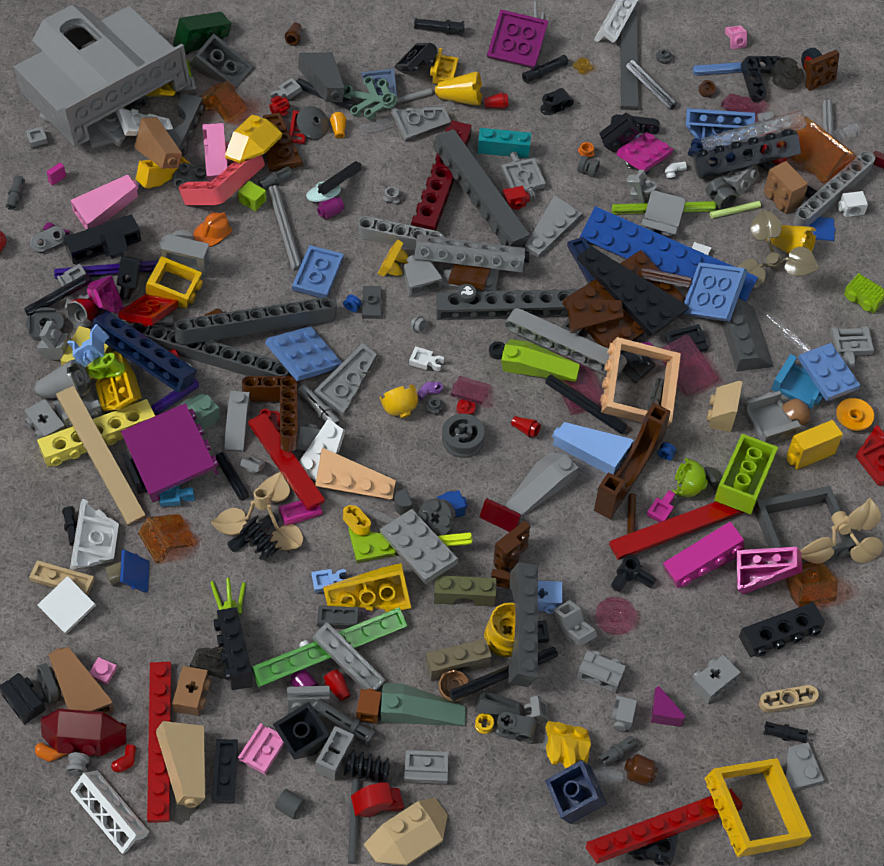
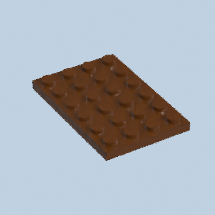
M642 250L619 263L639 275V270L642 267L660 271ZM594 279L563 299L562 304L567 309L568 298L615 299ZM645 279L679 301L685 302V298L673 284ZM624 309V317L621 321L592 326L591 329L586 330L597 344L608 349L610 343L616 337L634 341L646 333Z

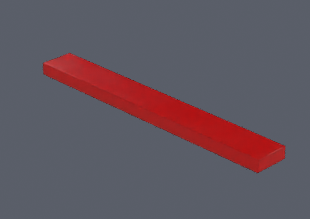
M713 502L611 540L609 546L617 560H620L626 556L634 555L745 512L719 502Z

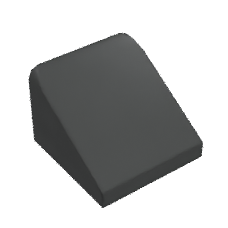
M705 466L706 479L713 489H718L722 475L716 468Z

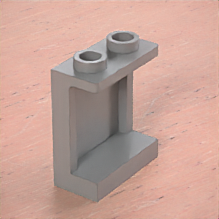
M780 391L769 392L761 397H752L746 402L744 412L759 439L769 444L792 438L799 433L801 427L798 420L792 422L784 412L783 404L780 400L782 395Z

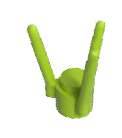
M226 578L227 601L222 605L215 583L211 581L210 584L219 610L237 607L239 615H242L246 583H242L239 601L236 604V601L232 600L230 578Z

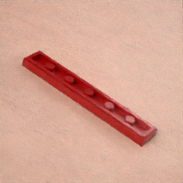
M266 413L249 420L248 425L306 510L309 511L325 502L324 497L293 452H285L280 448V434Z

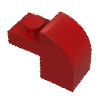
M389 783L372 784L351 795L355 816L373 817L382 810L397 812L404 809L400 788L389 787Z

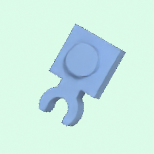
M331 569L311 572L314 592H324L323 586L342 581L340 577L346 576V570H338L335 574H332Z

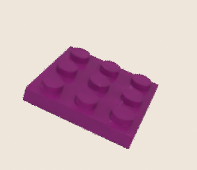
M500 9L487 58L534 68L537 65L548 27V20Z

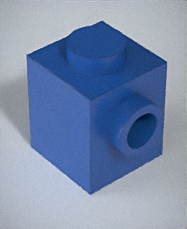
M459 490L454 492L448 491L443 495L437 496L439 499L447 500L453 506L456 515L454 518L465 516V509L468 508L466 498L461 496Z

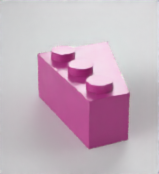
M798 547L737 550V588L742 594H747L802 572V552Z

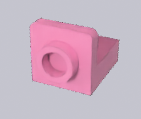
M741 25L725 27V34L730 38L731 49L747 47V31Z

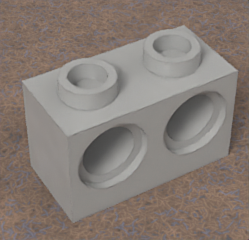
M335 726L316 760L315 772L335 781L354 745V734Z

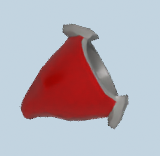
M67 298L65 305L70 322L77 328L79 326L91 327L92 321L100 310L93 300L86 298L74 300Z

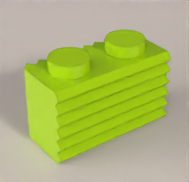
M860 273L846 286L843 294L849 301L859 304L865 311H870L873 314L884 303V288L875 282L873 283V281H870V279H867Z

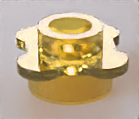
M584 57L579 58L577 62L573 63V68H576L579 74H585L586 71H590L593 68L590 65V61Z

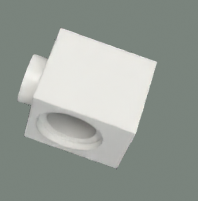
M863 191L843 193L841 200L838 202L839 211L843 212L844 217L864 215L868 206Z

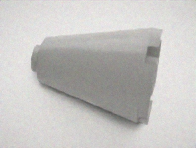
M76 359L70 360L38 380L35 392L42 399L57 398L56 393L74 386L79 396L83 397L90 392L91 387L88 388L87 385L90 382V377L86 367L78 364Z

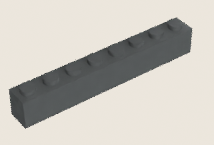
M453 129L437 135L433 144L435 152L439 154L444 165L449 168L454 179L459 182L462 190L479 210L482 218L490 226L491 231L500 240L501 245L512 247L525 245L530 234L456 131Z

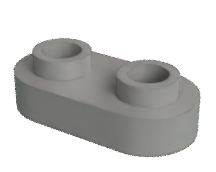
M58 226L51 227L34 235L30 240V246L35 252L46 251L64 241L65 231ZM54 232L59 233V238L53 236ZM37 240H42L43 245L39 246Z

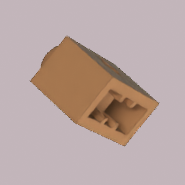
M182 667L172 703L174 712L199 716L200 709L204 710L206 705L204 694L205 691H209L211 686V678H208L207 670Z

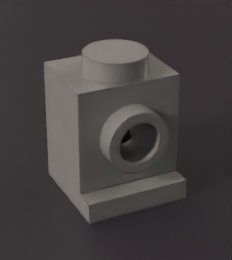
M616 696L611 719L615 720V730L621 732L630 731L637 700Z

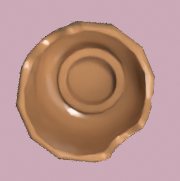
M791 399L782 405L784 412L791 420L799 419V424L803 426L810 421V409L802 400Z
M457 670L445 672L438 683L439 693L448 701H460L465 697L452 701L449 691L468 683L469 679L464 673Z

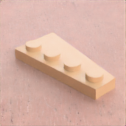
M322 448L315 483L316 487L393 499L396 480Z

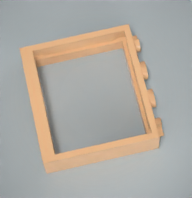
M616 337L610 343L607 350L609 360L605 364L607 374L602 383L604 394H602L600 399L602 405L601 413L643 423L644 417L648 412L647 410L613 402L620 351L623 350L667 362L661 406L671 411L667 424L668 427L672 423L681 353Z

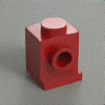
M523 186L503 189L502 197L511 209H521L526 207V203L530 202L529 193L525 192Z

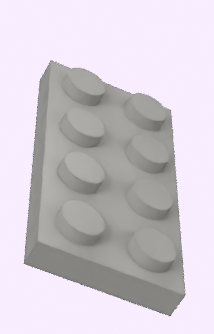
M413 509L379 529L380 534L425 584L458 564V558Z

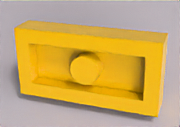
M398 239L396 240L377 274L385 276L387 273L395 276L403 274L400 266L395 262L408 263L407 258L409 255L401 248L403 242Z

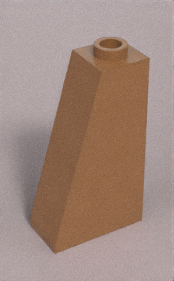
M157 117L141 118L134 146L135 149L162 169L178 168L182 152Z
M69 647L58 648L48 654L67 709L97 711L106 714L114 711L109 696Z

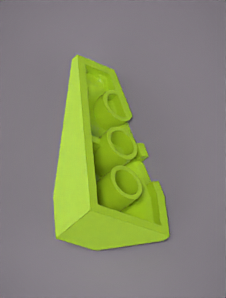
M510 339L505 344L501 359L502 368L505 372L544 378L552 374L559 380L573 382L577 381L580 364L529 341Z

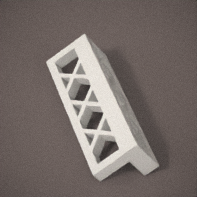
M615 0L594 41L599 42L603 37H606L614 43L638 0Z
M98 770L84 772L70 792L122 854L126 853L136 840L144 839L149 834V830ZM83 784L87 788L88 797H84L79 791ZM94 800L100 803L101 813H97L94 809ZM107 816L113 818L114 828H110L107 825ZM120 831H123L129 837L125 844L120 840Z

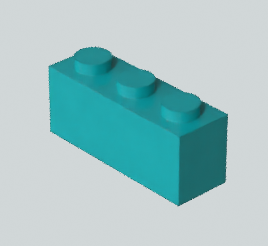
M480 128L477 154L511 157L510 154L512 152H517L519 158L529 159L531 133Z

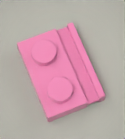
M260 723L240 753L238 761L246 763L247 766L265 775L283 748L284 742L277 731L269 727L267 728Z

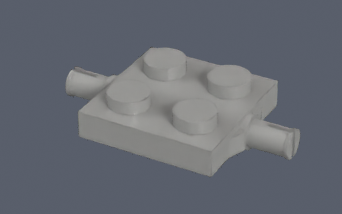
M512 152L510 156L513 162L501 165V171L509 188L523 186L525 192L529 193L530 200L532 198L535 200L537 196L534 190L543 189L546 185L534 158L520 160L517 152Z

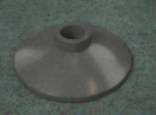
M307 106L301 109L297 115V126L305 137L315 140L326 135L329 122L321 109L315 106Z

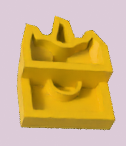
M548 721L545 727L548 737L545 748L551 764L557 765L558 762H561L565 769L581 760L588 764L591 746L588 730L580 726L575 727L561 722Z

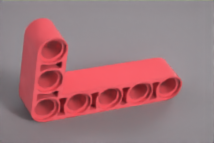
M262 155L246 159L242 163L234 161L212 182H186L181 184L178 189L184 204L219 205L224 203L265 166Z

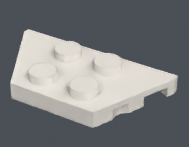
M82 499L80 503L70 564L71 570L110 563L114 559L119 524L113 519L108 518L101 510L98 509L96 511L89 506L86 499Z

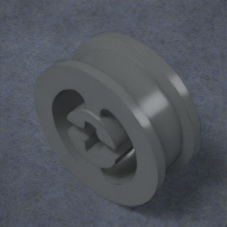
M457 414L447 419L444 423L442 443L448 453L455 457L468 458L481 451L484 445L485 429L477 417L470 414ZM455 430V436L452 437L450 434ZM473 434L476 435V438L474 440H472Z

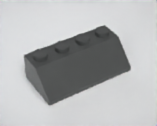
M738 298L730 322L721 321L736 371L772 367L773 365L754 307Z

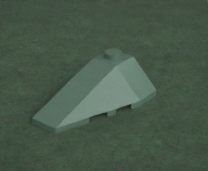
M383 683L381 722L465 726V706L406 684Z

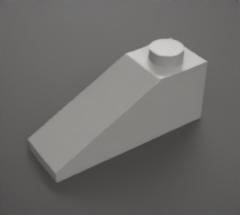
M230 391L224 444L225 451H244L250 410L249 392Z

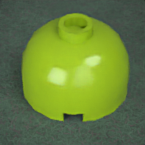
M685 458L686 463L680 464L674 479L677 480L678 485L681 484L682 486L681 488L677 486V490L673 489V492L680 497L691 498L698 495L701 490L706 489L708 480L706 479L705 469L700 463Z

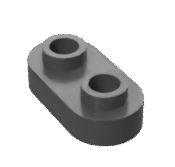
M46 663L37 665V679L45 700L48 704L57 702L61 696V689L54 681L52 667H49Z

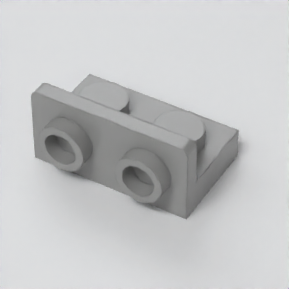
M756 164L727 171L722 177L728 182L730 187H735L737 195L741 196L760 175Z

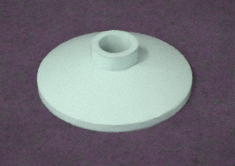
M319 182L307 192L306 197L309 201L313 202L329 200L337 196L341 188L338 185L325 195L318 193V186L323 182Z

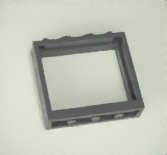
M831 486L757 500L754 512L768 548H781L768 515L769 513L826 502L831 516L841 511ZM839 533L842 543H837L832 547L834 554L825 562L835 557L843 559L845 555H850V550L855 547V544L849 533L845 535ZM802 558V566H809L812 564L811 562H808Z

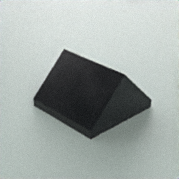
M307 702L273 724L294 760L316 755L330 736L310 702Z

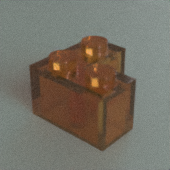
M229 81L213 85L199 96L203 97V105H205L206 110L216 109L226 123L234 121L247 110L244 100L239 97L235 87Z

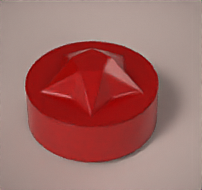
M461 399L457 403L456 411L458 414L473 415L475 413V403L470 399Z

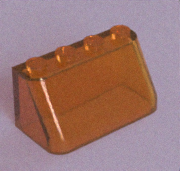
M795 113L785 129L795 130L799 137L801 154L793 155L791 158L797 163L801 162L804 164V169L808 172H814L818 175L816 178L824 184L829 182L857 156L806 116ZM779 141V143L783 146L784 141Z

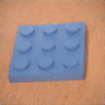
M699 262L684 304L689 306V309L683 314L730 322L748 271L745 268Z
M311 326L269 337L265 342L296 381L334 371L342 364L341 360Z

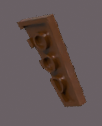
M281 114L263 115L264 119L275 124L282 132V137L267 151L269 172L281 170L285 167H302L303 161L298 154L296 146H294Z

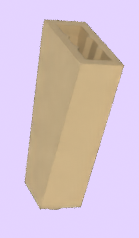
M163 721L157 728L156 734L176 802L188 808L197 807L205 799L204 726Z

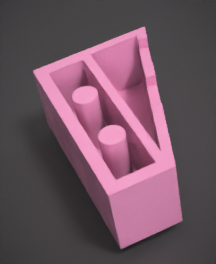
M224 123L202 125L207 182H212L227 166L231 165L230 160L225 158L229 142H225Z

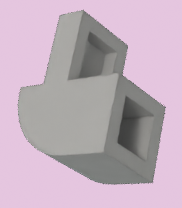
M47 321L39 335L42 340L37 349L45 359L59 360L64 355L68 347L67 342L71 340L69 333H62L53 321Z
M569 600L553 609L558 627L570 643L576 642L582 646L597 637L596 630L584 621L581 608Z

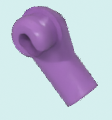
M426 382L417 392L418 399L422 401L428 394L440 393L443 390L442 383Z

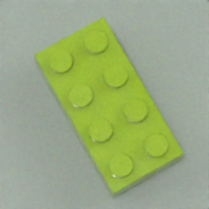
M741 434L720 481L714 501L751 515L773 464L778 447Z

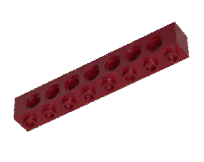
M452 120L450 127L447 126L445 132L454 129L467 147L471 137L472 125ZM438 153L435 158L436 164H433L431 167L432 175L431 177L428 176L426 181L427 188L422 191V201L417 204V215H413L411 226L434 231L437 230L455 181L451 171L444 165Z

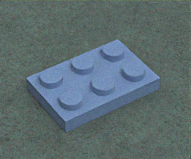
M309 245L292 284V290L320 298L328 297L344 259V254Z
M832 343L799 355L798 360L826 401L859 390V382Z

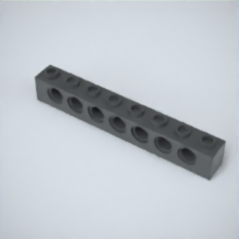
M579 289L476 292L475 299L471 302L459 300L458 292H436L437 320L507 319L515 308L524 310L539 318L568 317V310L562 304V301Z

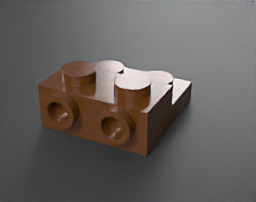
M526 521L495 543L493 564L497 570H512L514 565L519 562L520 553L527 549L530 525Z

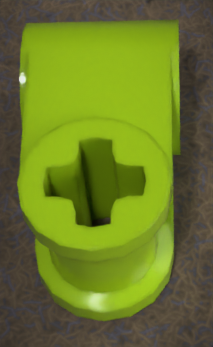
M110 352L104 354V357L94 359L87 372L96 379L116 378L124 373L126 366L124 363L119 362L116 356Z

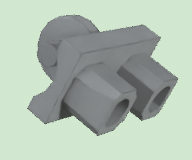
M639 170L637 175L629 174L627 185L634 186L630 190V197L638 199L639 203H646L645 197L647 195L650 196L653 190H657V184L646 179L644 170Z

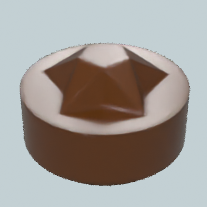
M705 80L699 85V93L703 97H711L716 92V85L710 80Z

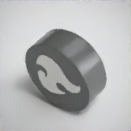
M463 284L458 288L457 296L462 302H471L476 297V289L470 284Z

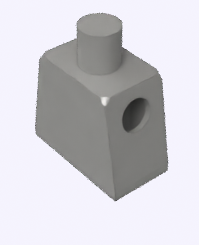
M415 255L407 258L408 263L404 265V279L409 298L442 289V277L430 260L415 259Z

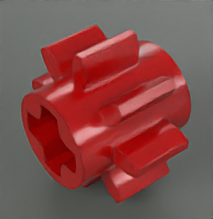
M276 96L270 99L272 103L269 104V109L272 114L280 113L281 117L288 114L287 110L290 109V104L285 97Z

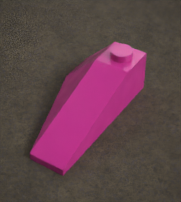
M112 275L87 285L88 296L90 299H93L99 308L116 314L124 308Z

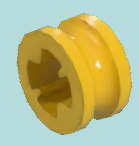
M479 714L475 720L476 730L481 734L490 733L494 727L493 717L490 714ZM482 720H487V724L490 725L482 727Z

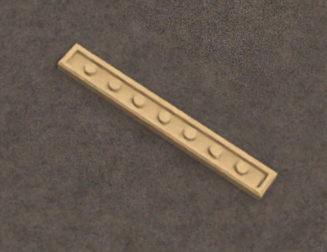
M71 386L56 393L57 399L126 524L130 525L145 518L144 511L75 387Z

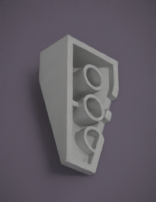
M549 453L534 465L508 500L505 507L520 513L522 517L576 480L579 467L566 454Z

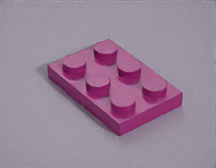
M645 132L618 149L616 155L635 168L646 172L669 157L674 149L668 146L667 143L654 137V135Z

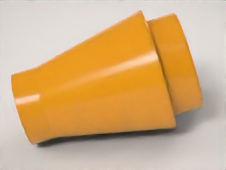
M335 112L330 118L335 138L345 137L347 118L342 112Z

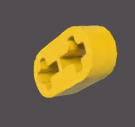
M355 505L344 507L342 519L357 535L369 534L371 521L363 511Z

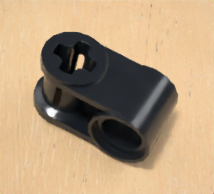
M559 88L556 91L543 95V105L540 111L544 115H553L562 110L564 111L567 107L570 108L574 100L564 88Z

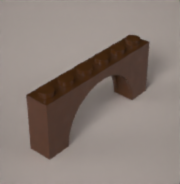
M656 403L652 404L644 417L639 434L625 461L615 475L608 472L599 485L594 507L595 512L610 520L612 519L664 438L670 410Z

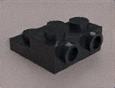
M416 43L394 67L398 71H415L420 64L432 63L435 60L438 49L433 43Z

